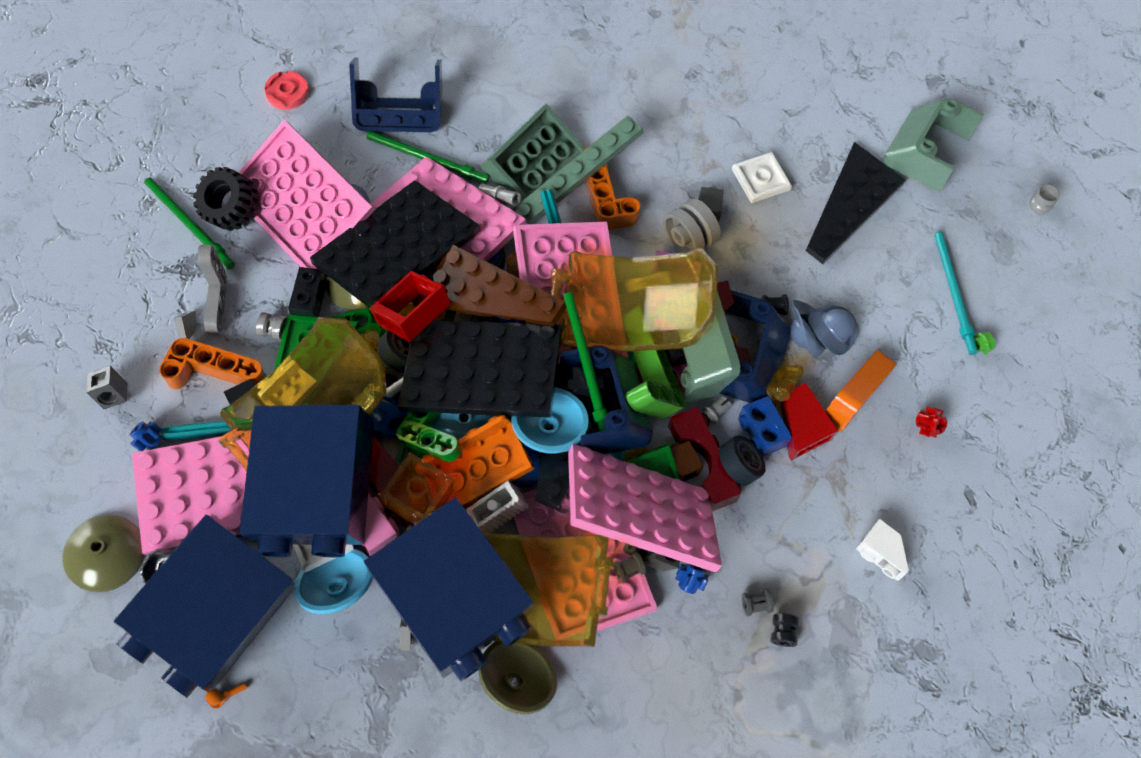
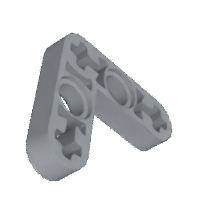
M199 245L198 263L209 284L204 317L205 331L207 333H220L224 314L227 275L214 245Z

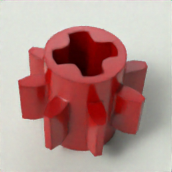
M926 407V411H920L915 420L916 426L921 428L919 434L934 438L937 437V434H942L947 427V419L942 416L944 411L934 407Z

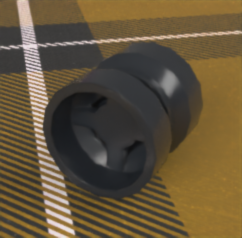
M783 613L774 614L772 624L775 626V629L771 633V643L784 647L797 646L798 636L795 630L799 627V617Z

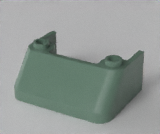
M949 98L915 107L911 110L884 156V163L888 167L941 192L955 167L935 157L938 148L933 141L925 138L926 134L934 123L969 140L984 114Z
M713 285L702 286L670 298L652 315L654 320L664 319L668 324H676L688 364L681 374V384L686 390L682 394L685 403L712 399L739 376L740 362L717 289Z

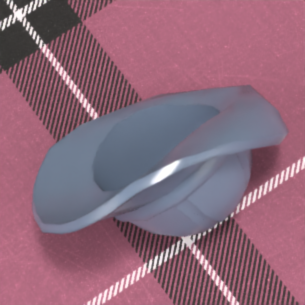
M793 300L791 304L794 309L795 318L790 328L791 338L796 345L801 348H807L812 356L818 357L826 347L816 337L807 320L810 313L816 309L807 303Z
M832 305L818 308L810 313L807 319L810 328L819 341L832 354H845L853 346L858 335V324L854 315L849 310L841 306Z

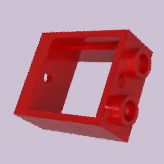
M410 271L369 309L379 326L410 342L442 313L451 302L447 296L448 291L442 283H436L423 274L419 275ZM419 294L426 297L406 317L398 314Z

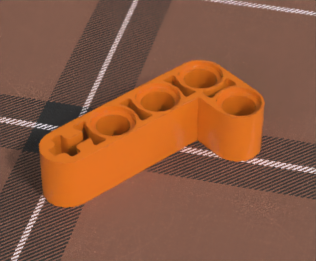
M605 164L585 181L596 222H607L608 230L631 227L638 221L640 203L632 197L615 199Z
M179 338L171 344L159 369L161 376L172 389L184 387L193 371L237 385L249 379H252L255 387L258 385L262 386L266 382V374L259 361L187 338ZM189 351L187 354L181 355L183 352ZM207 358H211L210 361L204 362ZM229 365H234L233 368L226 369ZM178 372L175 376L170 377L172 373Z
M878 349L842 388L825 411L839 432L845 429L858 410L897 365L895 361Z

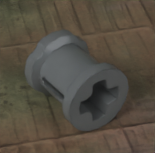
M634 552L632 557L623 561L612 562L616 577L622 584L626 582V579L639 573L641 575L646 574L644 562L638 552Z
M764 589L761 593H742V606L745 615L748 617L756 612H773L774 602L771 591ZM756 601L762 602L760 604H754V602Z

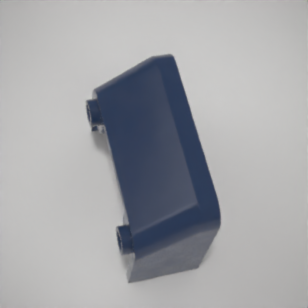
M354 57L349 63L352 123L355 128L360 131L424 133L435 132L439 128L442 110V60H437L435 64V82L425 83L420 91L421 99L378 98L376 85L372 81L359 79V58Z
M731 290L734 304L726 310V313L765 324L755 363L744 360L739 361V376L719 394L748 403L767 396L772 400L790 337V327L768 301Z
M605 346L588 347L593 368L609 370L619 409L610 411L605 416V431L581 435L580 446L605 455L649 445L653 437V428L649 415L634 411L626 399V393L640 385L634 363L629 358ZM578 349L559 353L560 377L572 375V367H582Z

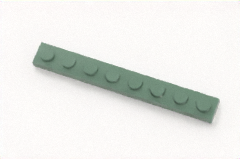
M627 115L512 210L524 217L526 224H533L545 214L541 198L542 191L551 189L556 204H558L643 134V128Z

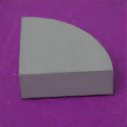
M187 311L174 318L179 338L190 339L196 327V311Z
M401 619L400 649L401 651H411L412 633Z

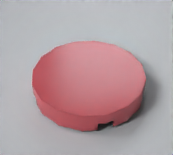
M287 71L288 73L282 74V72H278L269 77L265 83V95L268 102L273 107L281 110H291L302 105L308 98L309 87L306 79L301 74Z

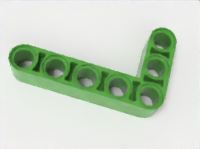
M640 304L622 315L623 327L644 381L642 384L629 390L626 393V399L634 411L665 419L685 408V400L652 314L644 304Z

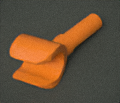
M242 683L225 691L223 694L217 688H214L205 695V699L212 708L218 709L227 699L247 689L245 683Z

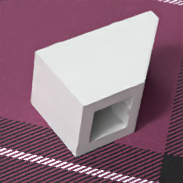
M879 519L856 549L865 560L874 562L882 568V572L886 576L899 581L909 571L901 534Z

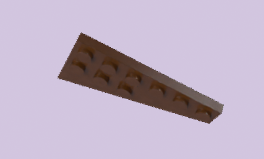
M452 245L429 278L436 283H442L448 291L447 296L451 302L446 309L454 310L457 313L484 317L497 316L505 320L518 319L525 320L527 323L555 326L567 308L565 301L455 245ZM419 294L413 301V304L418 306L426 297Z

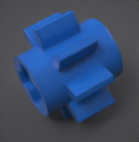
M141 421L129 434L134 439L130 444L138 451L155 449L163 439L159 435L162 428L154 422L150 421L146 424L144 421Z
M681 563L675 579L679 581L678 586L683 591L695 594L697 589L704 591L709 581V575L706 574L707 570L691 564L686 566Z

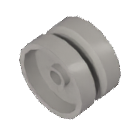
M690 199L680 209H675L664 217L663 225L667 237L681 255L696 256L704 248H708L720 240V226L715 215L705 203L698 199Z

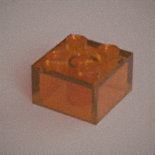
M409 453L381 492V504L383 507L416 525L445 505L455 490V478L414 454Z

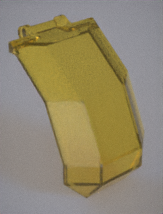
M702 248L686 253L638 258L593 255L573 251L569 254L568 271L558 268L551 270L550 278L553 279L551 295L560 299L562 281L567 283L566 293L573 292L588 347L601 345L613 351L622 352L681 349L695 345L713 327L718 265ZM566 308L558 320L562 322L560 346L577 347Z
M319 317L311 331L270 375L234 403L222 408L219 415L232 431L224 434L219 439V443L224 448L227 447L247 471L248 456L236 441L241 439L249 449L254 406L360 405L370 415L387 394L385 365L347 319Z
M481 531L534 602L533 613L527 616L533 628L515 643L537 646L595 647L598 618L607 617L608 614L606 600L610 569L614 567V559L606 557L609 538L599 534L550 538Z

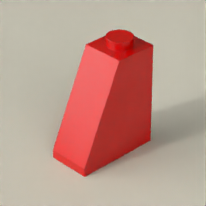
M806 383L800 386L795 384L787 388L780 402L783 422L792 436L787 446L791 461L831 441L838 432Z

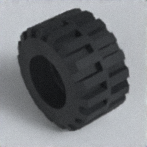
M216 167L215 171L209 170L206 176L202 175L200 184L195 186L197 191L193 193V198L196 199L193 204L197 208V214L204 221L228 231H233L234 228L237 230L241 229L242 224L248 225L250 223L249 219L255 217L254 211L258 210L259 207L256 204L259 201V195L256 194L258 189L253 185L254 183L244 175L228 167ZM231 191L228 203L222 207L224 196Z

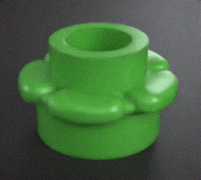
M990 332L977 333L975 342L979 352L982 351L984 354H988V352L995 349V340Z

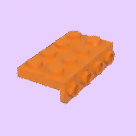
M506 415L492 417L488 420L487 424L480 428L469 430L466 436L457 440L462 447V453L458 459L452 462H445L425 455L422 461L417 463L418 470L424 473L438 509L455 497L466 508L485 497L506 481L512 482L535 469L523 443L513 430L511 419Z

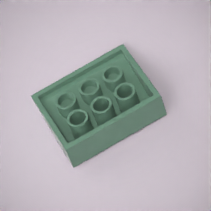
M545 104L521 125L480 167L487 175H490L492 181L498 186H504L506 190L519 192L522 202L581 154L585 147L553 110Z

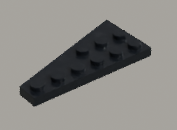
M854 142L806 248V252L821 264H824L904 185L906 180Z
M559 366L557 368L555 387L567 391V377H572V375L560 377ZM603 377L604 393L602 402L604 409L607 408L609 413L616 395L612 381ZM581 401L586 408L589 420L586 434L599 432L598 422L594 421L592 414L594 412L592 401ZM568 451L561 453L541 452L535 501L559 511L570 490Z

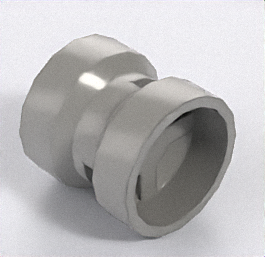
M1051 184L1041 185L1036 194L1030 199V208L1038 214L1048 213L1059 200L1060 191Z
M262 312L256 323V334L264 337L271 335L273 339L281 340L286 317H273L270 313Z

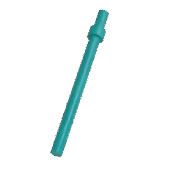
M937 232L934 236L961 326L959 329L960 335L965 340L968 354L974 355L978 353L974 339L976 336L973 325H970L944 234L943 232Z

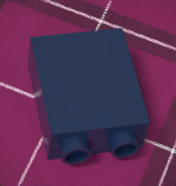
M360 405L254 406L239 534L259 544V555L292 556L293 545H312V555L337 558L345 556L346 545H364L374 420Z
M456 497L363 561L373 579L443 679L454 672L460 682L464 681L488 662L481 652L484 648L498 638L501 639L506 647H509L533 628L527 616L533 613L534 602Z
M205 514L115 618L113 622L126 631L116 645L141 664H144L153 652L171 666L161 676V679L186 698L191 695L197 686L209 692L217 686L292 593L295 585L294 581L263 556L259 555L254 549Z

